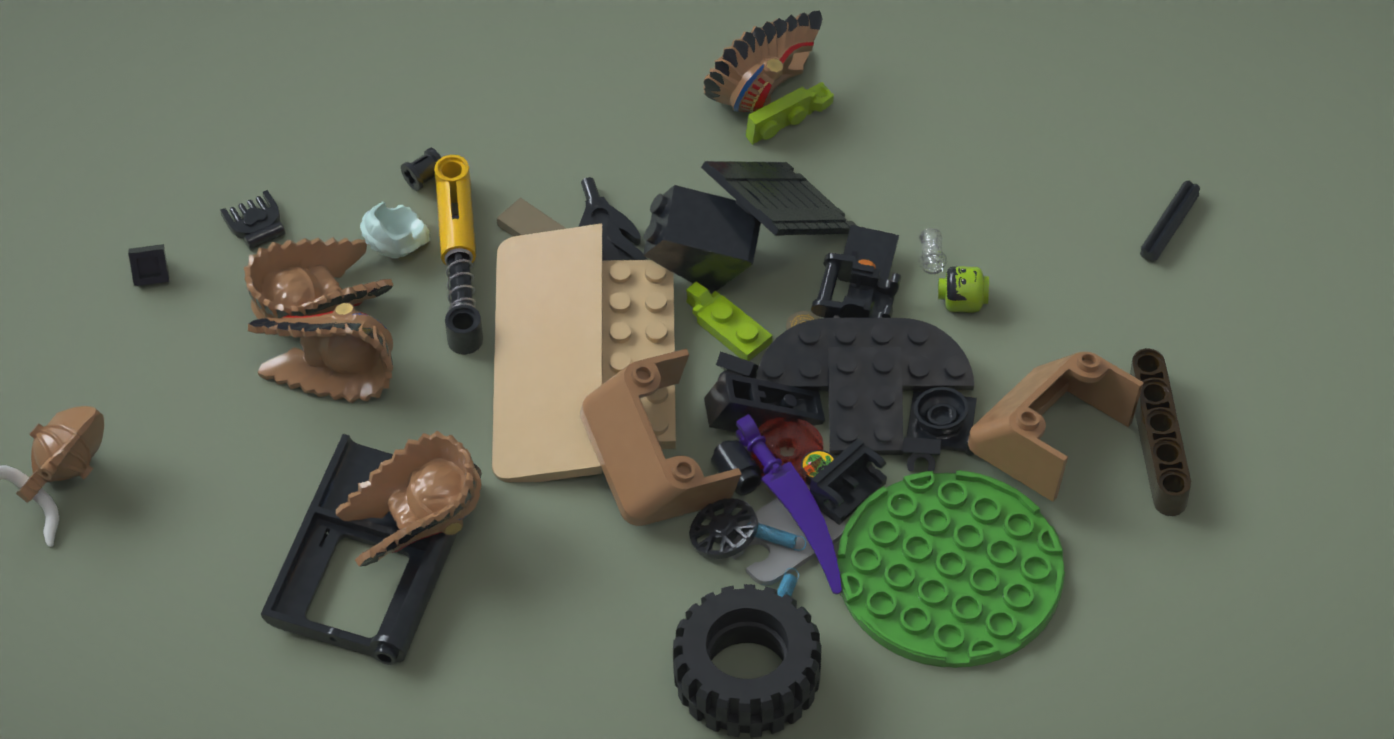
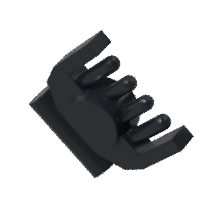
M268 190L263 191V197L269 208L261 196L256 197L260 208H257L252 200L247 201L250 207L248 210L243 203L238 205L244 216L243 219H241L237 210L231 207L230 212L236 222L233 221L226 208L220 210L221 216L231 232L238 238H244L248 249L286 234L280 222L279 208Z

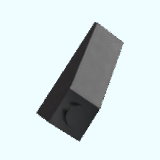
M723 373L704 397L710 428L736 432L739 430L736 421L748 414L757 425L759 431L822 425L825 422L819 391Z

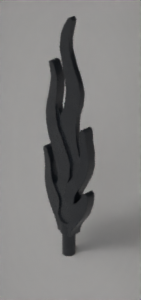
M593 178L583 179L581 185L586 197V207L578 227L602 223V261L648 260L643 256V252L635 246L641 244V236L635 225L623 213L611 206L604 197H600Z

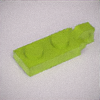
M823 82L807 90L802 86L749 114L745 137L752 145L762 139H770L782 128L790 124H799L807 115H811L814 111L822 112L833 104L834 94L831 93Z
M698 282L693 283L686 289V303L693 307L692 313L697 318V324L739 358L750 361L773 342V335L725 296L720 295L716 291L710 294L709 290Z

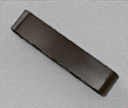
M1145 348L1134 354L1130 375L1144 382L1136 407L1135 417L1154 506L1163 515L1177 516L1183 513L1187 507L1191 478L1165 359L1159 351Z

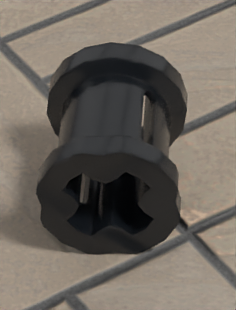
M428 148L424 151V155L413 162H405L401 165L404 179L415 191L422 189L423 183L435 177V164L441 156L434 148Z

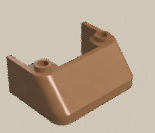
M687 348L629 364L586 396L581 407L580 416L618 509L624 520L635 526H644L699 511L710 503L712 504L724 498H732L742 475L739 468L704 477L700 466L694 459L687 456H675L666 459L640 398L654 394L657 389L679 384L689 357Z
M1078 352L1035 367L971 428L968 439L969 449L975 455L1053 502L1058 496L1068 456L1040 440L1046 428V422L1042 415L1068 391L1129 427L1132 424L1144 382L1092 352Z

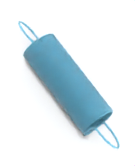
M758 523V530L755 536L756 538L794 549L797 537H802Z
M792 574L784 575L777 595L781 597L785 594L792 596L798 578Z

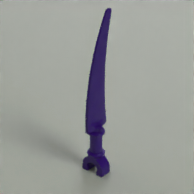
M748 414L736 421V425L739 428L736 431L737 438L747 447L749 452H753L764 466L763 472L766 475L761 480L776 495L802 530L825 573L832 592L840 594L842 587L834 545L825 519L813 495L791 462L781 466L782 460L776 459L765 444V437L760 435L757 425Z

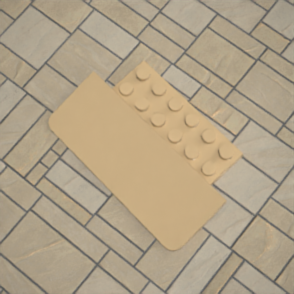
M602 223L513 236L504 240L497 249L492 470L494 475L501 481L544 482L602 474L601 465L580 416L584 399L629 364L675 352L674 273L652 260L602 261ZM675 385L657 389L650 396L640 398L661 449H676Z

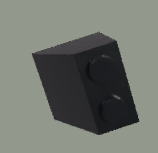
M674 185L663 195L658 194L650 206L652 216L650 225L644 234L646 244L643 256L692 284L698 282L712 294L753 265L761 222L736 204L737 200Z

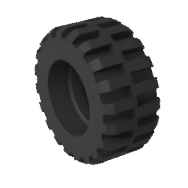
M744 584L743 589H734V586L721 588V593L718 595L711 592L701 598V605L693 604L685 612L686 619L679 621L676 628V638L673 640L675 687L678 688V697L681 703L686 707L689 706V714L697 721L705 719L707 728L715 732H719L720 728L727 730L728 736L739 737L740 733H750V738L762 737V731L770 730L771 734L784 730V723L786 721L794 724L802 717V709H809L814 702L815 692L819 690L821 676L822 644H820V633L817 625L811 623L809 612L802 606L797 609V600L785 594L781 597L777 595L778 590L766 586L764 590L755 589V585ZM755 643L774 651L783 662L774 671L765 676L742 679L722 672L713 664L712 660L720 651L731 645Z

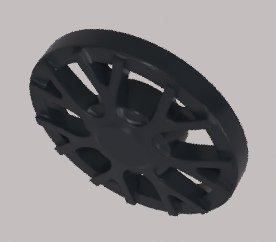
M737 498L718 500L708 504L697 513L690 526L689 536L695 550L706 558L724 559L734 556L753 541L758 530V518L753 508L743 500ZM724 508V512L722 514L715 516V511ZM735 508H740L741 510L736 515H731ZM705 519L711 520L708 525H701ZM751 519L750 525L739 526L738 524L740 521ZM706 533L710 534L706 539L698 543L697 538ZM740 535L742 539L734 545L731 541ZM714 542L721 544L720 550H711Z

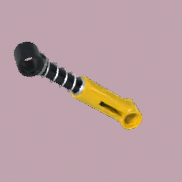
M450 154L440 158L434 168L441 260L448 266L446 275L449 279L447 281V288L450 292L447 299L451 304L445 316V326L449 348L455 353L467 355L479 350L483 343L481 316L475 307L476 301L472 299L475 288L471 286L474 275L471 274L470 269L473 267V262L476 259L471 180L468 162L459 155ZM452 203H458L459 214L452 215Z

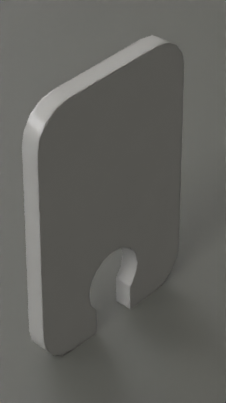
M778 498L755 512L758 523L802 536L797 537L794 549L754 537L748 546L759 544L766 547L769 551V556L765 560L755 562L746 568V573L755 582L764 586L775 584L784 575L790 574L794 569L799 568L816 556L802 530ZM822 513L834 544L841 539L845 522L843 521L838 525ZM751 519L741 521L738 524L739 526H745L751 522ZM738 535L731 542L735 545L742 539V537ZM745 549L731 557L735 560L744 553Z

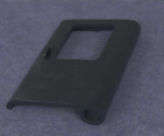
M342 434L263 607L261 616L268 624L278 629L371 656L383 664L393 665L405 660L457 533L453 535L439 533L416 541L396 552L406 555L409 561L379 631L372 638L308 620L306 614L341 539L349 538L375 546L383 541V539L400 530L390 511L383 518L344 521L336 516V509L340 504L348 502V495L358 491V483L369 481L370 472L378 469L381 462L392 459L393 456L391 453L360 445L354 442L350 435ZM474 464L475 469L477 470L481 479V469L476 464Z

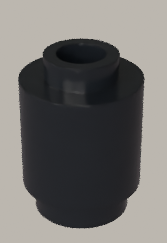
M727 440L720 443L714 449L711 464L718 473L739 468L742 475L735 489L738 495H747L761 484L760 467L741 441Z

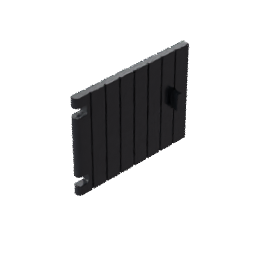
M704 161L701 166L709 176L737 200L736 204L747 214L753 215L775 236L849 234L851 225L857 226L853 221H846L844 218L845 213L808 182L802 174L794 173V168L787 162Z

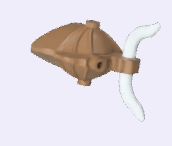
M79 406L56 413L47 426L43 427L38 423L29 434L34 438L31 451L33 474L30 477L16 468L0 465V479H5L15 484L19 488L16 494L28 503L33 499L42 507L46 517L43 534L45 542L49 547L54 545L55 534L59 524V513L54 500L42 487L46 482L62 481L78 475L84 480L93 470V467L90 466V461L102 442L104 417L102 413L91 406Z

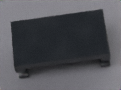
M860 438L811 479L810 492L820 511L838 525L848 518L871 494L886 484L887 476L872 465L873 463L881 469L886 465L885 460L867 447Z

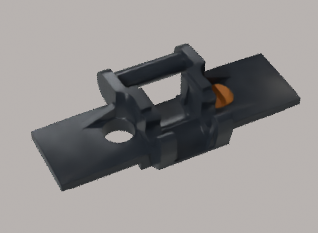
M851 225L844 253H828L824 258L823 264L826 268L818 297L812 302L811 312L823 318H891L893 313L892 306L895 295L899 290L901 275L894 273L891 280L888 279L899 235ZM837 278L840 281L850 283L847 296L844 297L843 302L831 301Z

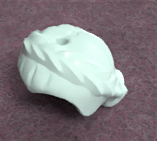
M381 202L366 212L360 223L362 237L365 238L366 244H369L372 250L378 251L386 257H404L430 241V232L426 224L419 220V216L410 207H405L404 205H398L396 208H387L386 204Z

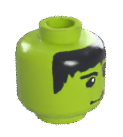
M952 266L947 270L945 278L938 279V299L945 300V307L950 312H979L982 305L988 304L989 276H983V271L979 267Z

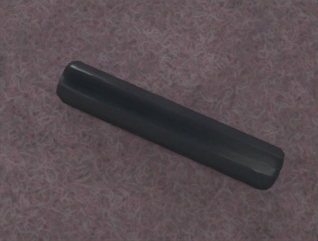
M1190 180L1183 182L1141 246V257L1151 262L1159 258L1199 197L1200 186L1198 184H1193Z

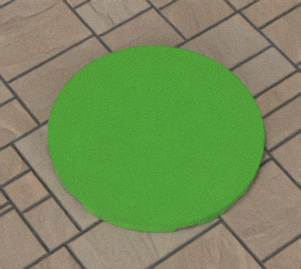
M956 470V473H934L933 471H925L904 476L902 481L892 484L887 488L885 486L879 488L864 500L852 514L844 528L838 548L837 562L842 587L841 595L854 620L873 640L899 656L926 665L952 668L972 667L998 661L1014 654L1033 641L1045 629L1052 619L1062 595L1065 577L1063 550L1054 527L1049 525L1040 513V508L1026 495L1000 480L975 472Z

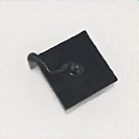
M947 387L931 388L924 392L913 391L907 437L942 440L941 449L962 451L968 456L974 455L969 449L968 439L974 424L977 398L966 397L957 390Z

